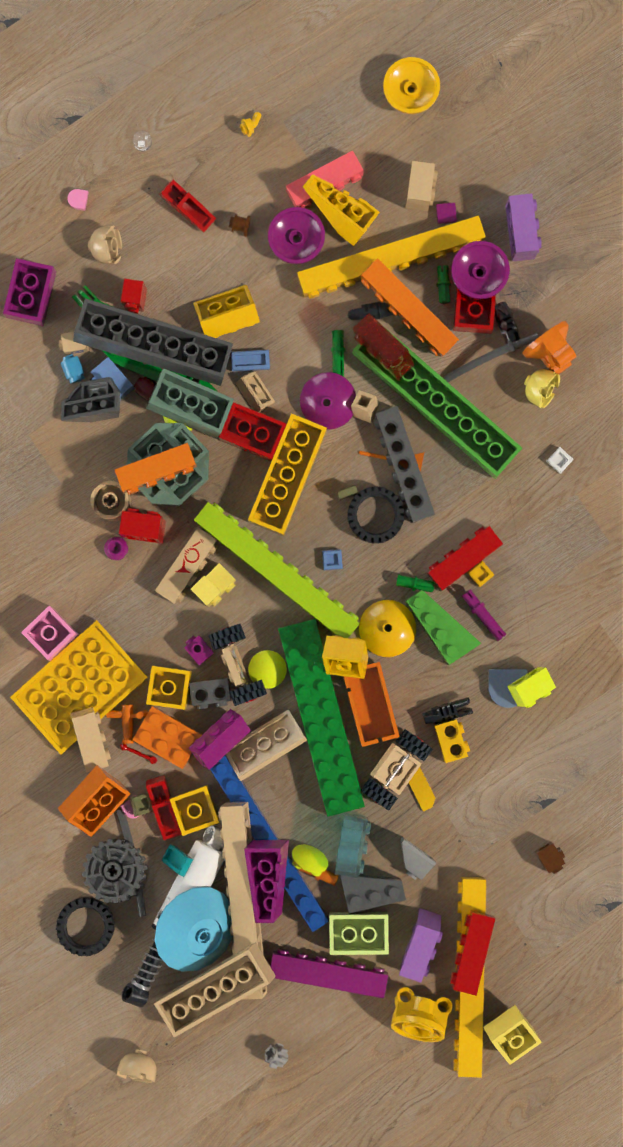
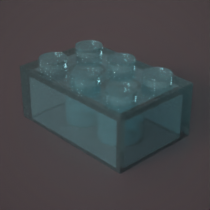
M344 813L335 874L358 878L359 873L363 874L365 862L361 859L362 854H366L368 846L367 841H365V835L370 834L371 823L368 822L366 816Z

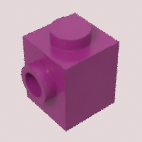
M193 635L185 642L187 646L184 648L198 665L203 664L214 654L213 650L200 635L197 637Z

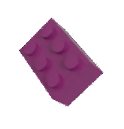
M16 258L3 310L4 316L8 319L44 326L57 273L55 268Z

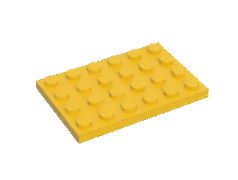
M96 620L10 698L62 755L77 741L70 713L93 707L94 712L99 713L101 720L148 677L99 621Z

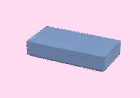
M269 350L231 352L232 372L270 370Z

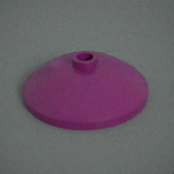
M291 207L281 211L273 218L268 229V242L271 250L279 259L290 264H303L311 261L320 253L325 241V230L319 217L312 211L302 207ZM295 236L300 238L298 242L293 240Z
M475 241L466 244L457 252L452 263L451 272L456 287L463 294L475 299H486L495 296L504 288L509 278L510 266L507 256L498 246L487 241ZM476 271H482L483 275L478 276Z
M333 372L317 374L306 382L301 391V411L307 420L324 426L327 430L339 428L345 425L353 416L351 405L356 397V392L353 385L340 374ZM324 399L330 400L329 406L324 404Z

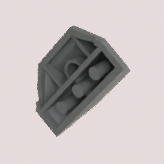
M111 377L81 382L68 398L61 402V421L91 423L119 418L120 391Z

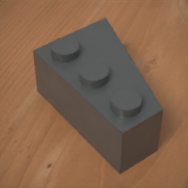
M340 873L349 913L406 900L401 878Z

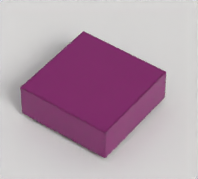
M455 203L436 204L437 224L457 222Z

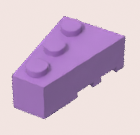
M419 908L418 920L416 925L413 926V933L400 965V976L420 983L424 976H428L430 970L428 963L430 959L434 960L437 950L434 947L436 942L440 943L443 932L440 931L442 915Z

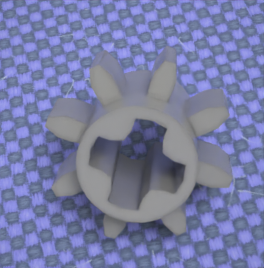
M279 1043L275 1045L270 1044V1047L266 1049L264 1056L265 1062L270 1063L269 1067L275 1069L277 1067L283 1068V1065L286 1064L288 1061V1050L283 1048L284 1045Z

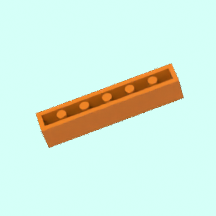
M378 258L360 275L362 278L361 283L367 289L371 287L376 292L374 296L382 303L385 301L389 305L388 310L395 316L399 315L403 319L401 321L402 324L409 330L412 328L416 332L415 336L422 343L426 342L430 346L428 349L435 356H444L459 340Z

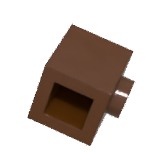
M552 842L534 851L548 873L552 872L555 874L563 869L562 865L565 864L563 860L565 855L561 848L558 847L556 849Z

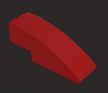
M174 179L170 180L159 193L167 203L203 233L216 220L215 216L189 192H186Z
M162 775L146 780V788L163 840L182 835L170 802L171 794L165 776Z

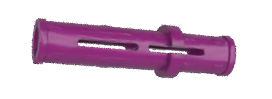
M471 589L461 596L472 609L471 612L478 616L496 641H499L506 635V632L503 631L484 607L485 604L479 601Z

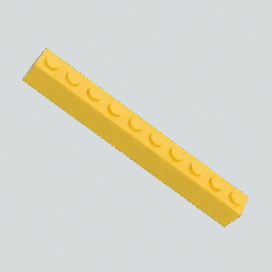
M478 215L297 272V277L304 298L309 297V299L318 297L321 292L327 291V293L338 290L337 287L355 285L357 281L362 280L360 275L377 258L391 272L398 268L399 270H405L414 263L420 265L428 262V259L433 257L440 259L445 257L446 253L452 251L457 253L466 244L484 241L486 236Z
M461 877V882H458V894H461V901H457V913H460V921H457V933H460V938L462 933L465 934L467 926H464L466 915H470L471 910L486 914L485 878ZM457 940L456 952L461 953L462 946L459 945L460 941ZM484 968L477 996L459 992L458 999H455V1011H458V1019L454 1020V1031H458V1039H454V1051H457V1059L453 1061V1069L457 1071L458 1077L482 1078Z

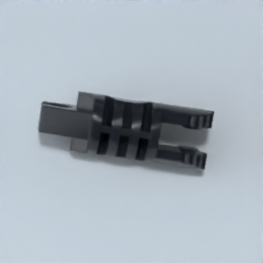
M386 302L363 304L361 308L348 311L347 316L351 320L363 319L366 322L383 319L393 314L388 310L389 305Z
M506 302L496 304L495 316L505 343L508 344V341L514 342L519 340V331L509 306Z
M469 697L431 708L430 711L423 713L425 724L434 722L439 724L454 718L473 714V710L470 707L460 710L456 709L470 703Z

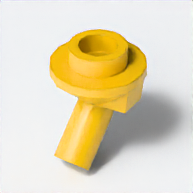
M255 112L252 120L250 118H243L241 120L240 129L244 135L247 134L248 137H251L252 133H254V128L257 127L260 121L261 113Z

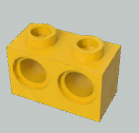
M457 719L434 725L445 763L468 757L467 752H470L467 740L463 741L462 733L465 732L462 722L458 723ZM447 726H453L455 729V733L451 737L445 734ZM454 744H458L461 748L458 755H452L450 752V748Z

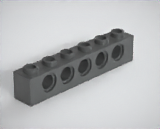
M395 406L375 413L376 418L373 419L376 430L380 429L382 436L379 439L382 447L387 448L388 455L385 456L388 465H392L395 472L392 473L395 484L399 483L401 490L398 491L401 502L405 501L407 509H404L407 519H411L412 523L434 516L435 513L398 407ZM387 425H394L396 432L388 434L385 431V427ZM393 443H400L402 450L394 452L391 448ZM399 461H406L409 467L406 470H400L398 468ZM411 478L414 480L415 486L407 488L404 485V481ZM417 496L421 499V504L413 506L410 503V499Z

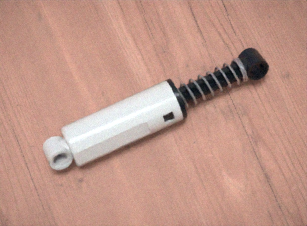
M209 826L203 834V841L199 839L195 841L188 854L193 861L184 877L180 875L176 877L152 924L153 929L156 930L157 922L164 908L178 894L196 887H211L225 860L222 855L224 840L221 839V829ZM152 939L154 941L153 945L149 946L151 948L149 953H145L147 955L146 959L141 960L143 964L141 967H138L140 969L138 974H134L136 978H132L131 983H128L122 991V1000L140 1008L147 1003L149 990L151 989L150 982L155 981L154 975L158 974L157 969L162 967L161 961L163 960L158 955L154 939Z

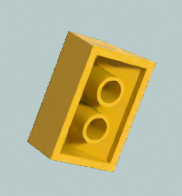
M247 284L193 303L204 335L214 338L236 332L245 327H251L260 322Z

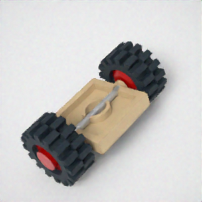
M241 623L208 635L213 650L227 646V648L222 649L223 654H221L223 663L228 665L230 671L228 672L229 679L235 686H243L229 692L234 706L245 702L248 703L266 695L267 692L262 680L251 684L248 683L250 680L238 648L233 644L246 638Z
M406 729L403 730L396 742L407 750L404 751L392 743L370 773L371 776L381 782V785L369 778L361 789L371 800L388 811L398 798L387 789L390 788L400 795L422 764L413 758L411 753L425 761L433 750L423 740Z

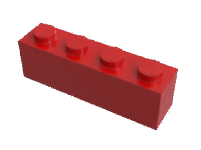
M482 526L474 532L476 536L473 539L466 538L459 544L461 548L456 552L452 549L444 555L446 558L441 563L436 561L428 567L431 571L427 574L440 591H443L503 545L490 526L486 529Z
M471 910L470 915H466L464 926H467L465 934L462 933L459 943L462 949L461 953L456 955L455 964L457 969L456 973L452 972L450 984H453V990L477 996L496 919L494 916Z

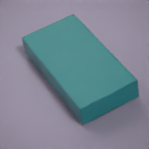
M170 844L161 861L178 875L184 877L193 859L175 845Z

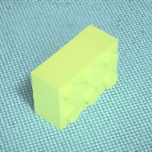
M329 912L330 955L389 954L388 912Z

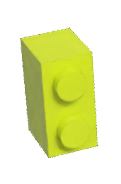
M537 667L507 686L517 706L526 708L535 705L536 700L549 696L551 691L556 688L546 667Z

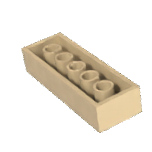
M255 942L162 995L154 1005L173 1037H176L270 984L276 976Z

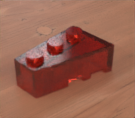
M370 313L352 328L355 333L354 339L361 346L364 345L368 353L373 358L376 357L380 364L397 381L414 366L408 349Z

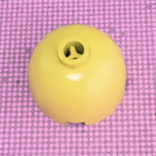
M540 369L532 375H528L524 382L527 399L534 405L545 408L555 395L552 393L554 387H559L560 375L548 369Z

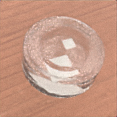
M139 131L133 137V144L137 150L147 151L152 146V138L148 132Z

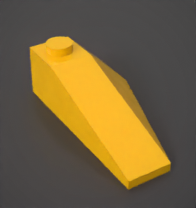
M313 174L303 185L305 191L337 233L353 246L380 213L367 201L361 198L357 200L349 196V192L345 190L341 192L335 189L333 184Z

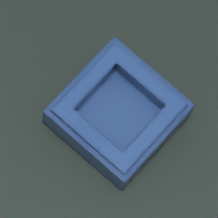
M341 550L322 551L324 570L343 569Z

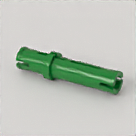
M333 330L331 348L333 373L344 377V352H346L344 347V330Z

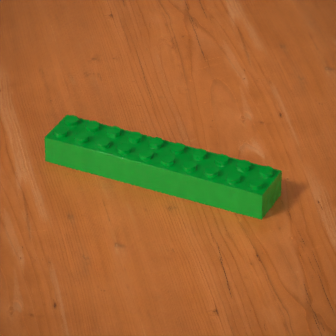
M316 619L278 628L327 817L363 808L365 805L330 674H326L322 658L324 649Z

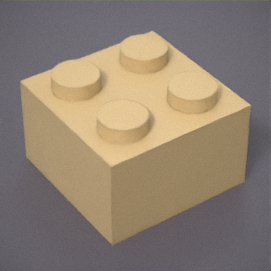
M412 161L405 209L428 211L429 206H433L435 189H432V187H435L438 170H434V163Z

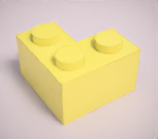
M219 563L206 577L203 576L191 590L208 607L211 605L215 607L222 600L220 596L225 591L229 593L236 586L234 584L236 579Z

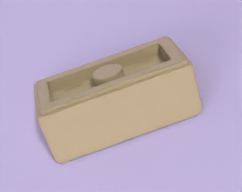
M255 371L241 377L236 382L237 387L252 410L260 413L275 403Z

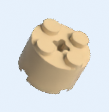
M102 482L92 491L90 498L91 507L104 520L118 521L121 519L122 511H127L128 508H131V497L128 493L122 492L118 482ZM112 497L115 500V503H112V505L110 506V504L107 503V500H110Z

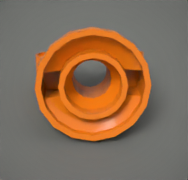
M562 321L546 331L522 352L526 358L541 359L549 370L557 374L565 371L572 365L571 361L576 358L574 350L566 341L569 329L568 323Z

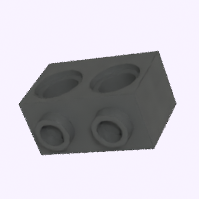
M229 678L189 683L192 706H197V709L209 708L208 704L216 703V707L227 706V702L231 701ZM218 687H222L226 691L223 698H218L215 695V690ZM198 690L206 692L205 700L200 701L196 698Z

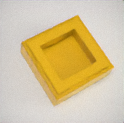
M483 561L468 572V575L479 588L494 576L493 572Z

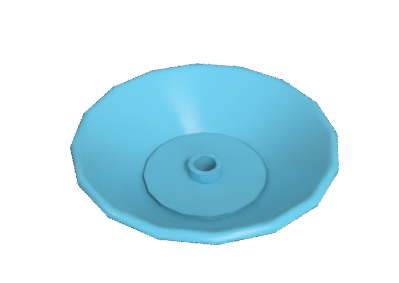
M196 887L178 894L164 908L156 925L154 940L158 955L167 966L181 972L198 971L213 964L226 951L233 936L230 933L232 919L228 914L230 901L224 893L211 887Z

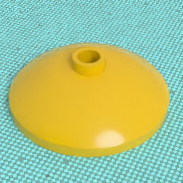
M407 57L400 59L392 64L385 74L383 82L384 95L389 104L402 113L417 114L424 112L435 103L439 95L440 79L438 73L429 62L421 58ZM413 88L414 92H409L407 89Z
M381 600L370 605L363 613L359 624L360 638L365 640L367 649L373 654L381 657H394L402 654L412 645L416 635V622L411 611L402 603L394 600ZM385 625H391L392 630L390 632L385 631Z

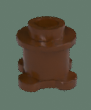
M235 214V217L231 216L229 228H232L233 233L234 231L241 232L247 237L251 216L248 215L247 218L240 217L238 214Z

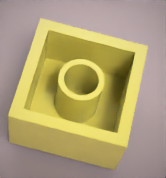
M516 1005L483 1027L491 1042L509 1065L542 1043L534 1028Z

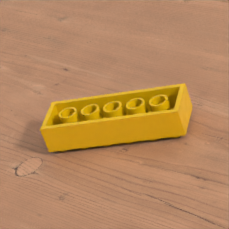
M291 413L248 518L249 523L279 535H285L327 432L326 427Z

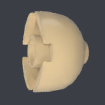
M114 225L103 226L94 230L88 241V250L95 260L103 264H116L121 259V255H118V248L122 249L121 235L118 229H114Z
M135 1050V1053H129L121 1059L116 1075L124 1079L128 1075V1078H131L133 1081L152 1083L156 1079L157 1067L155 1061L146 1055V1051Z

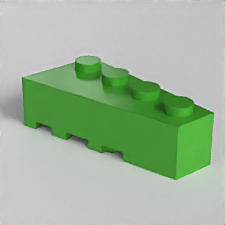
M423 590L405 601L447 665L452 664L482 644Z

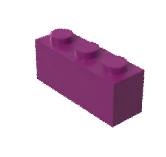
M230 709L214 725L209 727L200 738L195 740L189 749L197 761L210 770L251 730L242 716Z

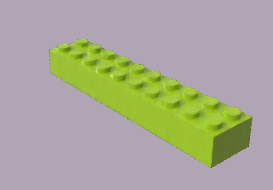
M208 502L194 519L196 524L333 634L343 638L351 636L360 624L358 622L359 618L351 611L346 613L343 610L344 606L336 599L331 601L328 598L329 594L321 587L316 589L313 586V581L306 575L301 577L294 565L291 563L285 564L283 557L275 550L273 553L270 552L268 545L260 538L258 541L253 538L254 534L245 526L243 529L238 526L239 522L230 514L225 516L223 514L224 510L215 502L210 504Z

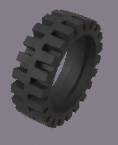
M374 486L361 490L354 496L348 508V523L351 530L358 538L368 543L379 544L389 541L397 535L404 522L402 502L397 495L384 487ZM370 497L384 498L391 503L394 509L395 518L393 524L383 533L373 534L367 532L360 526L357 520V511L360 504Z
M83 897L71 901L62 909L57 918L56 930L57 938H59V942L64 946V949L69 950L71 954L87 957L99 953L109 944L114 933L115 921L112 912H110L107 905L103 904L104 902L93 897ZM84 907L97 911L104 922V932L100 940L87 946L74 942L67 931V921L71 913Z

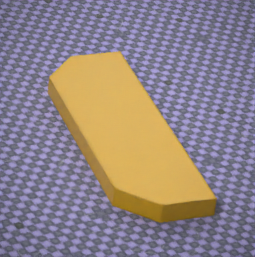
M419 767L409 781V784L424 812L433 807L435 796Z

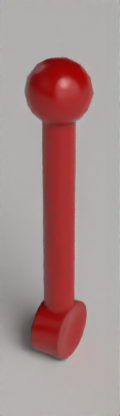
M127 744L120 745L122 751L127 750L149 760L151 764L157 762L155 756L145 755L127 747Z

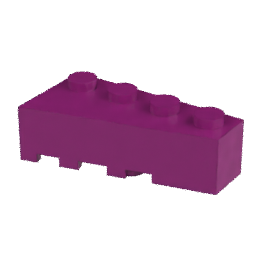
M252 840L244 848L255 923H274L282 914L289 840Z

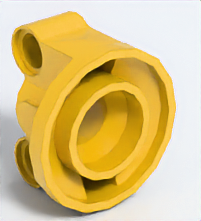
M408 987L401 988L394 999L396 1008L392 1017L391 1029L404 1037L417 1041H442L445 1038L447 1019L452 1010L451 1001L446 997H441L435 1002L425 997L414 996L413 991ZM400 996H406L409 1001L403 1002ZM438 1006H444L446 1008V1012H441L438 1009Z

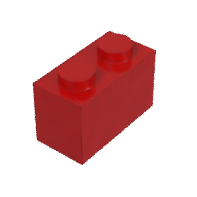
M124 278L121 296L124 308L128 312L138 314L139 311L144 312L147 293L144 281Z

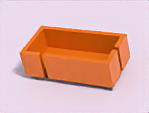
M380 662L367 665L364 679L343 676L346 688L351 689L347 693L361 746L379 743L378 738L380 737L382 741L398 738L399 733Z

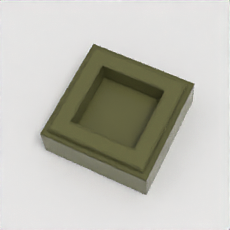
M353 485L338 491L337 495L339 500L358 494L356 486Z
M148 793L129 798L134 817L154 812Z

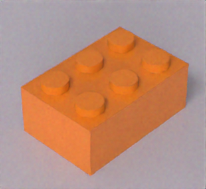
M151 706L132 740L184 769L192 755L189 747L203 734L157 707Z
M97 765L58 807V810L68 822L92 837L131 793L119 780Z

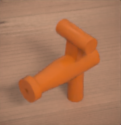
M133 704L122 705V711L111 710L106 714V717L122 718L124 736L122 744H133V718L143 719L148 711L143 710L133 714Z

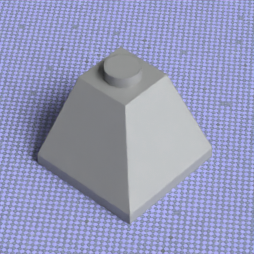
M402 836L400 842L404 866L408 870L406 873L415 880L417 877L422 880L434 867L436 861Z

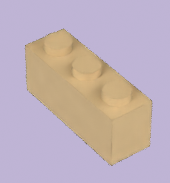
M93 707L70 713L86 773L91 772L97 765L101 768L108 767L107 760L111 759L108 748L104 749L103 742L106 739L104 731H99L98 724L101 723L99 713H95Z

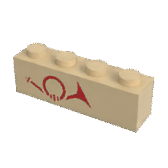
M198 527L155 591L173 604H176L177 601L181 603L186 595L185 589L194 584L197 579L195 575L198 570L202 571L208 563L206 561L209 554L213 555L219 547L216 545L218 540Z

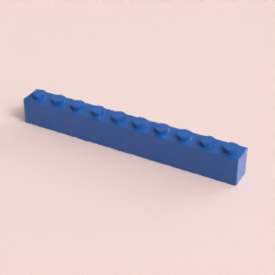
M225 755L210 770L230 802H248L252 837L254 840H279ZM288 854L284 888L311 931L314 932L328 923L329 918L299 870L293 866L292 859Z

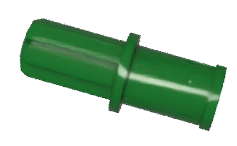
M440 265L437 266L438 283H436L439 303L447 304L450 303L449 286H451V282H449V266L443 265L442 269Z
M398 574L396 586L413 589L412 591L416 589L433 592L435 582L419 579L417 576L414 578Z

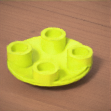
M264 650L253 656L249 663L248 672L253 682L262 680L265 689H270L282 683L286 676L287 667L285 660L280 654L271 650Z
M301 844L295 846L292 850V864L295 868H302L314 876H320L327 869L328 860L319 849Z

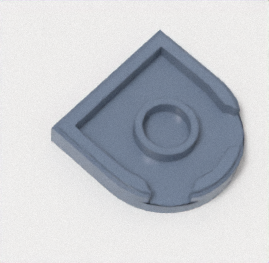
M488 669V691L490 697L497 705L505 708L517 706L507 686L526 675L527 669Z

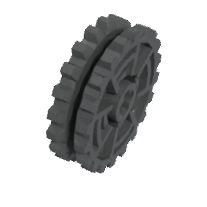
M123 839L101 841L99 846L91 848V854L87 853L85 856L88 860L82 865L85 868L82 876L86 877L84 884L90 887V894H96V899H104L106 903H120L130 900L131 896H136L139 893V888L144 887L142 881L147 879L144 871L148 869L147 865L143 863L146 858L145 856H140L141 850L134 848L132 842L128 843ZM113 868L118 870L117 874L112 872Z

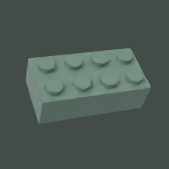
M163 368L158 376L146 409L176 422L183 423L213 438H217L222 432L234 399Z

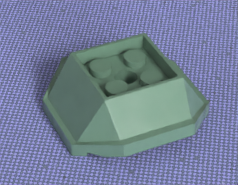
M155 423L128 448L127 465L186 443L190 446L197 465L196 468H193V472L183 475V473L176 474V478L165 482L164 479L157 481V485L146 488V486L138 488L152 504L181 506L209 480V451L183 423Z

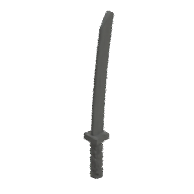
M535 333L514 342L508 341V344L450 372L444 379L450 382L496 357L510 351L515 352V349L534 342L539 335Z
M118 809L117 815L124 839L128 843H133L127 817ZM145 886L139 888V893L136 895L139 917L146 916L143 895Z

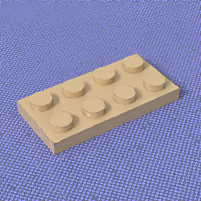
M288 709L247 734L226 756L236 775L242 781L301 745L307 739Z

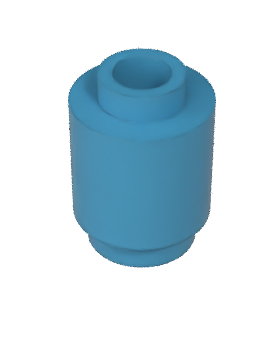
M73 354L62 358L63 361L60 364L70 384L85 379L83 375L85 373L78 356L74 357Z

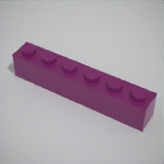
M278 949L277 952L273 951L271 969L276 976L275 979L378 998L385 997L388 972H385L384 968L373 967V969L365 968L366 965L354 963V966L347 965L346 961L343 960L330 962L327 961L326 957L316 956V959L309 958L308 954L305 953L292 955L289 954L288 950Z

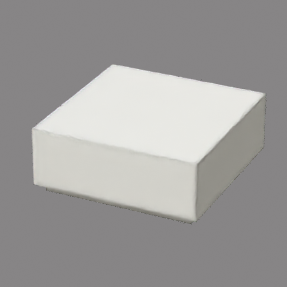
M559 447L546 462L561 474L574 459Z

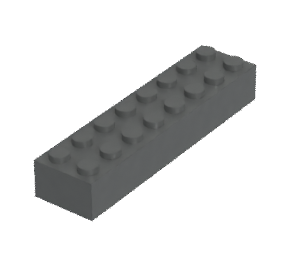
M89 299L84 300L73 342L219 386L222 384L233 343Z

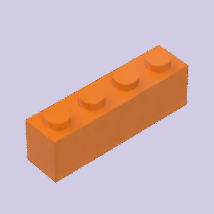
M186 443L114 470L122 492L131 495L139 492L138 488L156 486L157 481L163 479L165 482L176 478V474H189L194 471L193 468H196L197 465L190 446Z

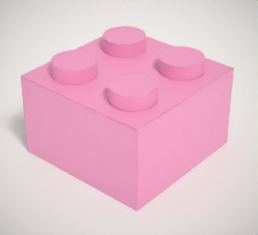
M48 606L21 632L49 661L56 657L79 635L51 606Z

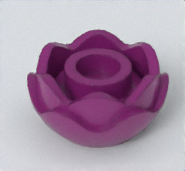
M112 537L105 543L104 551L109 559L121 560L128 553V545L123 538Z

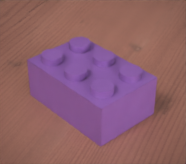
M532 193L509 196L505 208L512 262L535 259L539 249L542 247L541 237H537L539 219L535 218V211H537L536 199H533Z

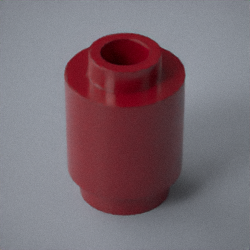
M146 376L143 379L140 377L134 384L135 392L149 401L156 383Z

